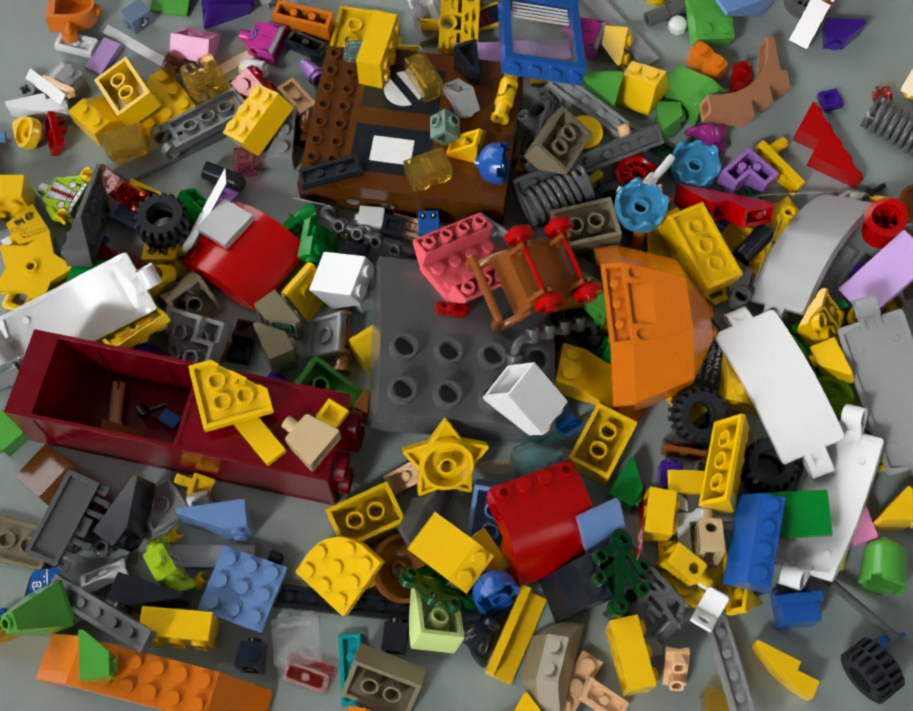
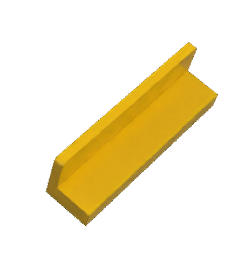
M525 585L521 587L520 594H518L485 671V674L509 685L513 682L547 601L545 598L530 592L531 588Z

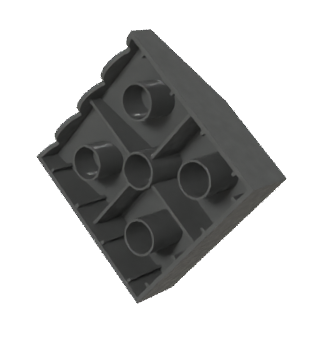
M379 256L374 275L368 430L432 435L441 421L447 418L459 435L464 438L540 445L556 429V418L550 424V429L545 434L528 435L483 399V396L509 365L506 363V353L511 351L512 344L517 337L525 334L526 327H538L540 331L542 330L543 323H552L551 313L544 315V313L533 312L509 328L493 331L491 324L494 318L484 295L466 303H461L470 307L468 314L464 318L453 317L452 315H439L434 311L436 302L446 301L422 274L418 261ZM500 287L491 291L503 316V320L514 315L503 288ZM541 339L538 343L523 344L520 352L524 353V363L535 362L555 386L554 339Z

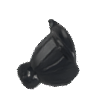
M491 614L485 615L482 621L471 620L463 623V629L466 632L464 643L469 648L476 663L482 668L488 665L486 656L492 645L494 632L500 629V623Z

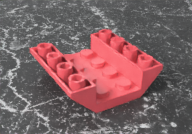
M481 212L413 239L420 271L446 302L466 303L483 295L474 272H469L465 268L468 256L475 254L479 261L500 250L489 239L493 226ZM492 264L482 269L491 291L502 287Z

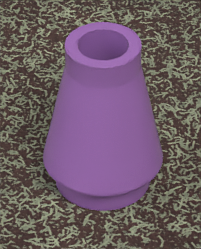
M309 59L302 60L300 68L303 70L309 83L319 86L322 68L312 63Z

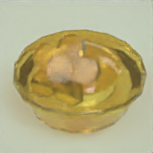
M172 260L165 263V265L175 267L177 271V278L174 282H178L188 274L187 267L181 261Z

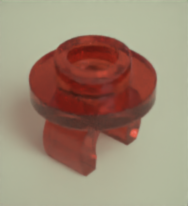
M875 86V91H872L873 103L880 95L893 101L890 86H885L881 89L879 86Z

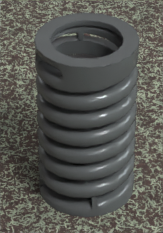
M880 95L867 112L860 126L871 133H876L878 137L883 136L885 141L890 140L891 145L896 144L898 149L903 148V152L913 157V115L909 118L911 113L905 111L901 116L904 108L899 107L895 111L897 104L892 103L890 105L891 101Z
M580 164L575 166L574 169L571 168L566 175H555L553 179L548 178L546 182L542 181L538 185H533L531 189L527 188L517 193L524 214L532 227L542 223V221H547L545 211L550 218L549 210L576 205V203H585L595 198L592 184Z

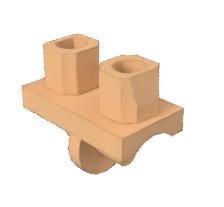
M665 647L662 685H669V690L683 691L684 686H686L690 658L689 648Z

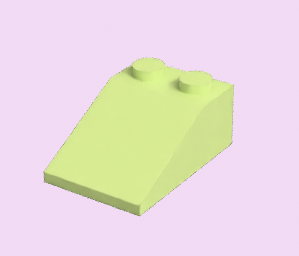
M424 576L425 578H428V579L435 578V577ZM451 582L445 584L457 589ZM415 588L411 589L408 627L411 649L454 654L465 638L460 609L456 614L450 613L440 600L436 606H430Z

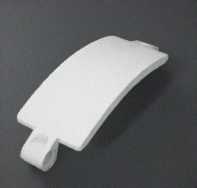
M124 252L0 316V330L5 336V339L0 341V366L16 357L20 364L22 363L34 329L96 341L156 310L157 305L148 289L161 283L162 280L153 263L137 270L128 253Z
M743 306L724 314L728 328L716 333L715 339L743 384L781 462L788 464L803 457L804 467L812 480L833 471L834 467L825 447L843 440L844 433L812 368L784 323L774 310H769L753 317L747 308Z
M845 404L841 414V421L839 420L844 433V439L825 447L833 464V471L812 480L804 467L796 491L828 490L833 535L829 537L779 539L775 565L783 568L780 573L779 582H777L778 584L801 591L810 576L830 582L834 581L863 515L884 446L882 438L863 434L868 416L867 408Z

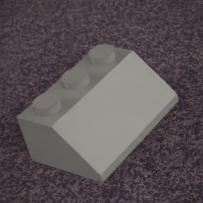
M292 105L294 108L259 156L255 155L254 169L295 170L298 136L296 130L298 118L296 105Z

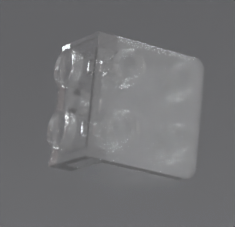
M314 610L300 612L301 616L292 617L291 613L277 614V619H271L275 666L313 664L321 661L319 632L321 617L320 615H315Z

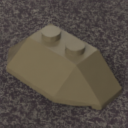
M561 621L531 637L520 681L541 711H563L584 628L583 623Z

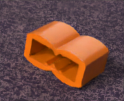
M698 41L690 48L686 64L691 70L710 77L717 83L724 78L728 67L727 61L721 55L714 53L712 48L703 41Z

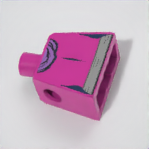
M580 17L585 57L596 62L602 47L605 25L608 26L609 21ZM563 25L560 35L570 38L569 48L573 51L571 27Z
M255 22L251 31L241 29L239 40L246 42L249 55L275 67L284 48V40L288 36L287 27L279 24Z

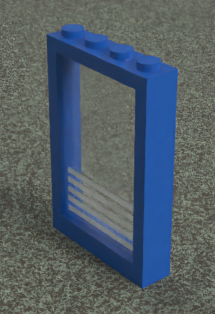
M499 0L498 22L501 74L581 86L586 72V61L578 0Z

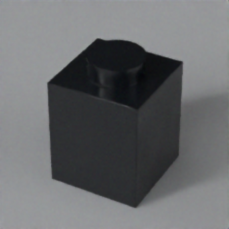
M391 618L390 621H385L381 646L383 652L398 655L406 654L408 623H404L403 619Z

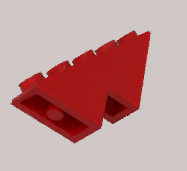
M812 102L796 131L793 141L814 150L806 166L856 189L859 182L863 180L860 170H857L852 157L845 151L842 141L833 132L832 125L823 116L822 109L815 102Z
M679 183L676 185L674 203L684 209L703 202L713 221L726 219L740 228L771 223L775 207L774 202Z

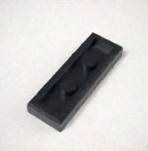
M359 154L298 169L303 191L364 175Z

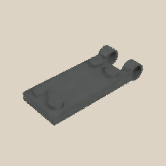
M232 87L167 122L152 127L150 136L155 143L162 144L167 141L170 134L172 135L174 141L165 143L161 148V152L166 160L174 161L180 156L181 151L225 129L227 123L233 119L238 112V108L245 100Z

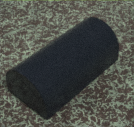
M295 29L284 40L285 48L317 62H321L326 55L327 43Z
M209 161L205 162L201 173L202 179L217 184L225 169V187L239 193L242 192L246 185L242 174Z
M765 224L757 225L733 250L732 255L748 267L770 244L774 236L773 231Z

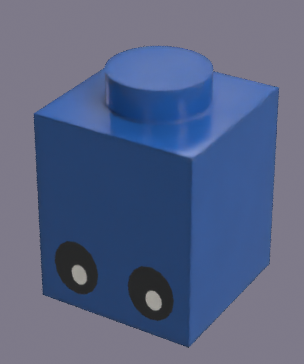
M438 210L418 211L419 237L439 229Z

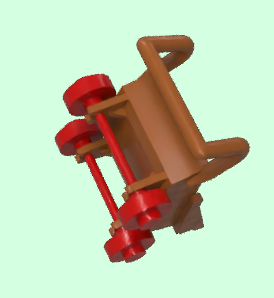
M558 216L549 221V224L544 227L548 238L530 241L529 239L534 236L531 226L516 225L504 235L507 246L511 248L490 254L479 261L475 254L468 256L465 268L467 271L474 272L494 318L491 324L493 331L509 328L533 312L546 315L555 312L579 310L585 303L597 300V296L603 292L600 282L590 284L592 281L591 277L585 279L571 249L568 239L572 235L567 231L574 225L569 216ZM490 264L494 267L514 315L503 320V316L482 271L483 268Z

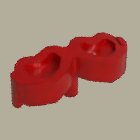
M444 301L436 302L434 311L439 315H452L453 317L464 318L468 314L470 307L454 302L450 306Z

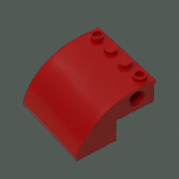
M234 201L233 204L252 214L255 220L228 249L202 235L194 248L187 251L186 257L182 262L191 272L194 271L200 275L204 281L219 286L233 303L256 312L254 304L273 290H276L301 260L297 257L300 240L283 225L260 210Z
M571 458L489 488L485 500L503 536L499 548L519 587L545 578L571 561L586 555L576 516L593 509L585 485Z

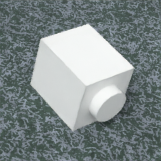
M360 205L359 213H355L354 224L365 226L367 231L371 233H380L385 216V208Z

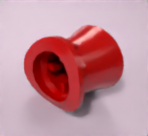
M883 198L869 205L865 211L864 223L861 229L863 240L871 247L883 249L904 230L907 224L908 210L905 204L896 198Z

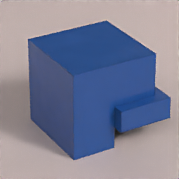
M810 586L801 591L778 592V590H773L770 593L776 630L813 627L822 620L819 603L824 600L822 590L811 591Z

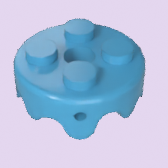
M683 140L678 143L672 153L675 161L669 167L674 181L677 184L704 189L713 184L719 175L722 165L719 161L717 146H708L701 140H695L688 144ZM697 164L700 169L692 170L689 165Z
M634 178L629 184L621 187L616 195L614 209L618 222L624 228L633 232H650L662 224L667 213L669 198L668 195H664L657 184H644L641 178ZM642 205L646 210L639 212L635 209V206Z

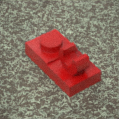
M747 61L732 64L728 93L737 92L750 85L752 66L748 65Z
M48 111L43 122L51 156H59L62 148H65V137L62 135L66 134L67 127L60 126L64 125L65 118H56L55 112Z

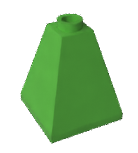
M586 71L581 86L614 109L623 71Z
M59 580L29 593L2 614L0 624L2 629L6 631V634L48 636L76 625L63 581Z

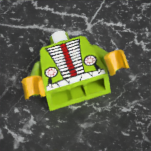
M84 168L79 175L67 176L65 178L56 177L51 186L45 183L39 186L38 194L44 196L45 210L53 222H61L65 225L66 220L72 224V219L77 214V206L81 204L87 189V182L91 179L93 173L91 168Z
M178 525L148 541L146 546L147 552L143 554V558L155 580L160 585L181 592L193 589L194 587L202 590L208 584L209 580L203 579L206 575L205 572H200L194 579L189 578L169 543H175L184 536V533L181 535L176 533L175 530L179 528Z

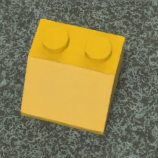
M632 61L623 73L615 104L650 116L656 107L657 101H660L669 89L667 72Z
M104 97L83 98L68 110L74 123L100 147L126 126Z
M907 486L873 520L876 531L902 532L907 527L913 528V489L910 486Z
M649 487L643 496V499H645L643 542L668 541L672 534L675 535L677 521H674V515L678 512L680 500L676 499L677 491Z

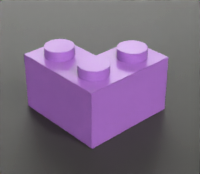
M748 148L721 171L717 184L730 194H735L746 185L756 195L759 194L762 197L774 186L779 173L752 149Z

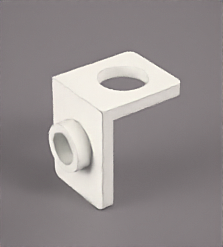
M709 586L690 621L711 632L730 597ZM698 617L705 618L709 624L702 622Z

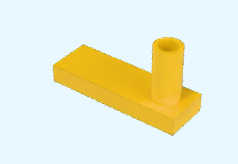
M784 137L778 138L769 145L764 140L756 146L754 152L779 173L776 181L794 197L797 194L792 193H799L805 181L777 154L788 147V141Z

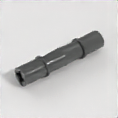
M676 0L667 5L662 4L660 7L644 12L643 17L645 23H647L646 25L651 27L664 21L667 22L673 16L686 13L685 0Z

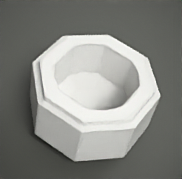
M680 15L671 17L668 24L670 33L677 36L684 34L688 25L687 20Z

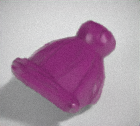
M707 123L684 131L686 137L693 136L696 140H701L708 146H717L719 154L726 150V145L723 142L726 135V125L714 126L712 123Z

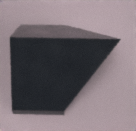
M477 39L454 45V70L474 85H480Z

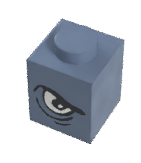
M136 0L121 10L123 16L122 23L135 34H138L154 23L151 10L141 0Z

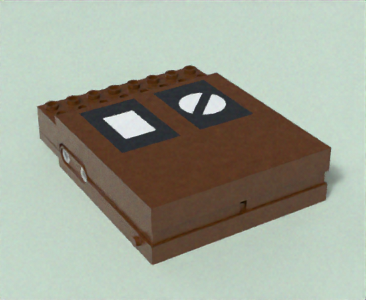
M327 46L300 169L359 154L364 175L304 191L298 176L297 187L300 199L341 205V209L359 211L360 205L385 208L386 214L393 215V213H398L417 219L418 211L438 210L439 222L449 224L482 212L503 226L519 123L517 117L521 110L525 77H518V89L513 107L509 110V121L505 125H500L491 120V115L496 107L495 99L500 81L504 78V74H501V62L479 59L480 85H474L454 70V56L396 49L394 65H390L389 80L388 82L385 81L383 89L359 84L356 58L360 49ZM460 78L474 88L480 110L469 118L460 117V134L479 128L482 130L488 129L482 149L493 142L509 144L510 151H506L507 160H510L508 179L504 180L505 185L490 184L483 180L479 169L475 168V163L447 156L446 152L449 145L444 146L430 139V117L444 109L454 113L451 103L442 92L441 85Z

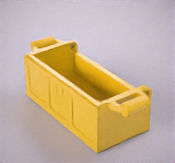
M698 203L681 211L679 208L667 211L662 224L658 227V231L673 258L679 262L712 307L727 301L726 288L733 285L743 273L704 203ZM718 291L722 292L721 295L710 299L709 295Z

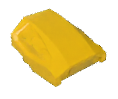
M822 288L817 293L816 298L808 307L797 329V333L803 341L810 346L833 337L836 339V333H838L844 317V312L839 309L831 298L827 288Z

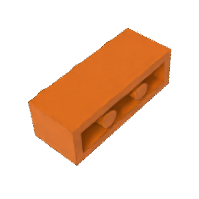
M278 0L272 14L273 23L285 25L288 33L295 29L323 41L330 42L335 27L333 12Z

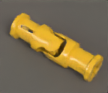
M504 74V78L501 79L495 99L496 107L491 115V120L494 123L500 125L508 123L509 110L513 107L519 76Z

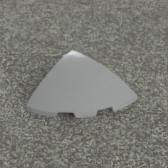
M167 306L165 313L171 321L167 323L168 326L164 329V332L168 334L170 346L167 348L170 356L197 363L208 360L218 363L229 340L233 324Z

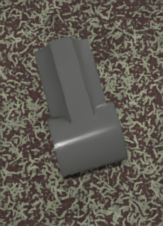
M741 269L743 275L733 284L731 294L727 300V306L732 311L746 306L751 299V291L756 278V274L751 269Z

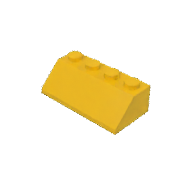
M738 414L715 421L713 425L698 506L712 509L719 515L734 512L737 505V493L741 483L740 476L745 460V448L748 442L749 425L746 415Z

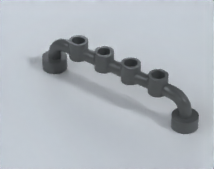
M329 203L327 205L330 206L325 205L321 208V217L326 222L332 224L336 232L346 230L351 233L352 238L355 240L362 238L369 240L373 248L383 246L388 249L389 254L392 256L401 254L417 260L414 248L413 250L408 249L400 241L392 242L386 239L382 233H371L363 225L355 226L350 224L345 217L337 218L339 210L336 205Z
M581 315L573 316V323L568 319H559L557 327L553 323H543L542 330L540 331L538 327H526L525 334L517 337L512 344L511 351L506 353V363L509 365L524 363V353L520 352V348L525 343H538L541 339H554L557 335H570V332H582L589 328V332L585 333V343L599 345L602 343V334L598 332V327L594 321L587 320L585 316Z

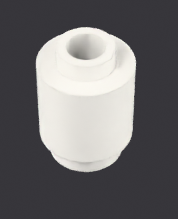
M248 58L240 60L239 74L248 66L254 65L261 69L264 78L268 77L269 66L266 65L265 61Z

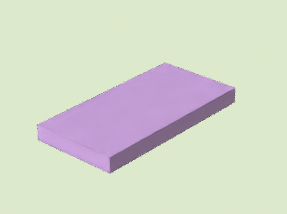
M903 230L838 290L851 303L853 300L875 294L881 310L913 281V238Z

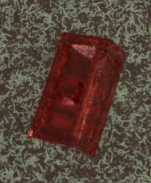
M291 653L287 657L281 679L325 694L333 675L334 667L296 653Z

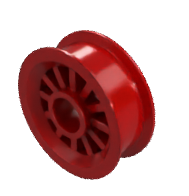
M635 154L622 159L618 163L614 180H618L620 184L623 182L629 184L635 178L634 176H638L643 181L650 172L654 173L658 166L646 161L643 158V154Z

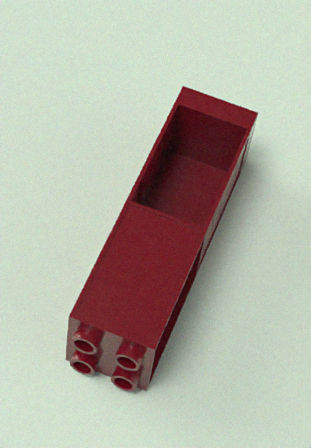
M34 329L4 413L31 441L193 475L195 472L220 482L332 506L336 505L339 493L347 495L350 493L354 478V468H350L351 455H349V452H360L365 434V427L360 426L362 412L354 411L350 394L232 370L246 377L249 381L266 387L269 391L274 413L259 418L285 448L286 453L267 466L234 425L209 432L204 431L188 366L197 364V362ZM118 381L119 386L120 381L126 383L121 422H123L124 426L144 432L143 437L98 428L101 419L108 420L112 382ZM331 399L346 408L349 414L338 428L341 439L312 472L287 445L285 438L289 432L282 427V423L288 416H291L298 422L306 414L316 418V415L326 401ZM167 402L168 408L166 409L182 417V420L175 431L158 420L164 409L155 411L149 418L143 420L137 415L135 407L145 403L150 408Z

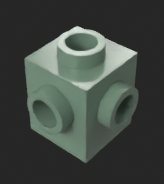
M446 109L431 116L430 139L444 146L460 139V117Z

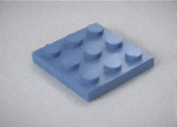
M224 545L197 610L213 612L221 620L263 634L288 568Z

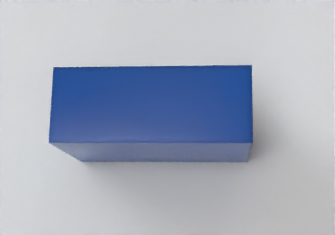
M165 408L158 420L176 431L182 417Z

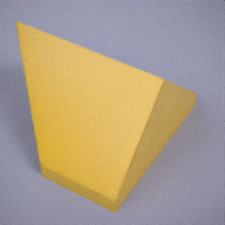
M479 128L460 134V139L449 144L446 155L475 163L476 156L480 155L488 129L482 130Z

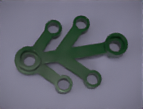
M624 530L614 531L610 536L609 545L603 549L596 550L592 554L593 561L601 565L608 560L610 554L616 552L613 563L591 576L592 583L600 587L615 573L614 599L607 604V611L613 618H621L628 612V603L624 599L625 577L634 588L637 596L643 597L650 592L649 584L638 579L626 563L625 557L627 556L633 563L634 569L639 575H644L650 570V563L645 559H640L639 556L637 559V554L631 547L632 539ZM597 575L601 577L602 582L597 579ZM640 586L643 587L644 592L640 590Z
M425 564V566L418 569L403 567L399 571V583L408 589L415 588L428 605L436 606L440 600L445 605L447 611L453 614L459 611L461 603L470 611L477 610L472 596V589L466 594L459 589L447 586L445 584L449 583V581L442 575L432 579L425 578L424 576L428 574L435 575L437 573L429 565Z

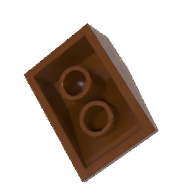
M45 444L15 477L49 506L68 469L83 476L85 475Z

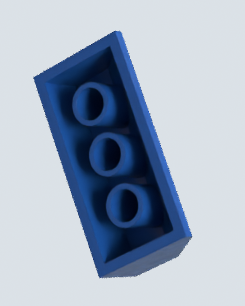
M765 493L738 495L723 585L770 594L786 497Z

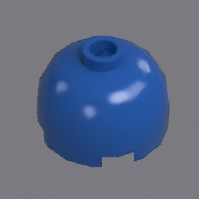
M490 143L481 150L480 156H476L475 168L479 169L483 180L490 184L505 185L504 180L508 179L510 160H507L506 151H510L508 143Z
M503 570L483 571L472 588L473 600L478 611L482 614H486V611L489 610L497 613L513 604L514 595L520 594V588L514 578Z

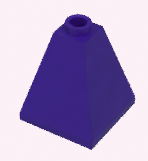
M201 0L204 29L250 14L251 9L255 8V0Z

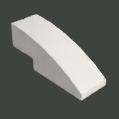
M45 93L5 101V105L11 115L18 118L26 116L44 121L47 112L53 111L56 114V118L72 119L68 112L71 109V105L66 97H64L61 105L52 98L48 99Z

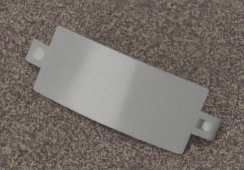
M846 190L839 196L820 193L809 201L792 219L774 244L752 288L751 302L765 305L763 313L774 310L786 328H788L787 311L804 315L834 258L852 233L864 221L865 211L872 204L869 194L853 190Z
M871 294L852 301L858 322L839 328L838 335L846 360L853 372L854 384L862 407L868 409L867 421L872 435L882 438L884 441L881 460L886 473L894 475L910 470L913 476V338L903 310L898 309L881 315L876 296Z

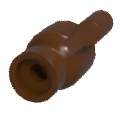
M169 51L161 65V70L172 75L179 73L185 79L189 78L193 69L192 64L188 62L183 63L179 56Z
M306 110L305 114L299 115L297 118L296 130L299 135L297 136L296 144L303 148L306 145L312 110Z

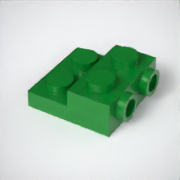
M305 219L297 257L305 263H313L318 268L324 252L341 254L336 250L338 236L313 219Z

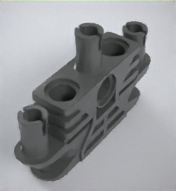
M546 86L539 90L538 97L542 100L533 102L530 112L527 109H523L518 113L517 119L526 127L519 152L521 155L526 153L548 118L563 106V99L558 95H554ZM524 156L520 159V166L527 172L537 169Z
M632 544L631 547L633 548V550H634V551L636 552V554H637V549H636L635 546ZM616 552L608 556V560L605 562L606 566L615 559ZM640 553L639 558L646 560V558ZM626 556V563L638 579L647 582L650 586V592L644 597L638 596L634 603L627 601L628 609L634 615L638 614L639 620H643L647 630L652 628V624L658 623L657 620L659 618L662 619L665 615L668 617L666 621L651 633L654 638H657L663 632L656 639L662 645L677 629L682 632L681 624L684 619V612L686 608L690 610V606L651 564L650 570L646 574L639 575L636 573L633 563ZM614 573L613 575H611V579H612L613 584H614V586H615V573ZM625 577L624 599L626 600L627 593L634 590V588ZM652 597L664 609L662 612L650 601ZM678 602L680 603L678 611L673 615L670 608ZM607 610L602 613L608 621L618 619L610 617Z

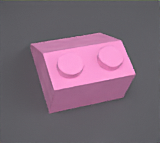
M183 27L171 33L170 52L179 56L182 62L192 60L195 61V64L207 65V63L214 60L221 33Z

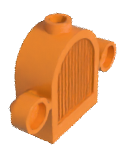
M48 0L46 20L49 31L61 32L65 43H75L79 39L77 31L89 29L96 24L98 16L102 14L101 5L95 4V0Z

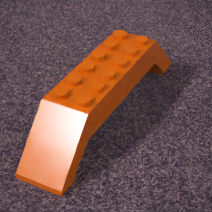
M51 634L36 676V680L58 686L72 687L160 711H268L274 692L218 671L149 653L141 654L136 650L102 641L99 642L118 658L119 670L115 672L116 679L85 683L79 680L78 636Z

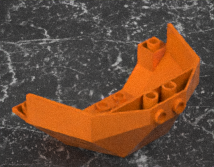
M615 244L594 246L595 265L600 267L611 350V394L613 407L634 405V414L675 396L678 392H683L684 388H691L712 345L713 338H716V327L711 323L713 307L712 305L709 306L707 300L676 259Z

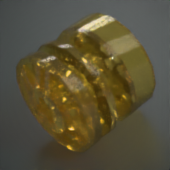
M211 53L198 58L200 67L198 69L192 62L188 63L190 72L185 66L179 68L182 82L187 92L198 105L204 102L202 95L206 100L211 99L210 89L216 95L229 90L227 80Z

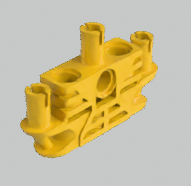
M441 0L440 19L420 18V31L439 32L438 54L445 53V55H448L450 53L452 54L451 56H454V44L456 41L462 43L477 39L478 42L480 0ZM458 6H461V13H458ZM449 24V25H451L452 27H451V28H446V27H444V25ZM457 24H460V30H456Z

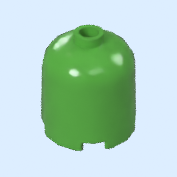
M882 537L869 542L864 547L858 580L859 584L862 583L861 588L877 595H882V591H893V596L905 593L908 555L905 548L888 537Z

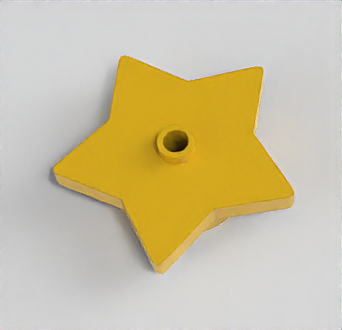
M49 232L44 233L26 246H0L6 267L0 278V295L23 294L33 300L53 290L59 281L69 275L71 266H67L66 261L56 255L53 239Z
M444 418L429 439L404 446L402 451L406 458L418 469L417 492L419 496H422L437 489H457L472 492L474 465L489 447L485 441L461 437L449 420Z

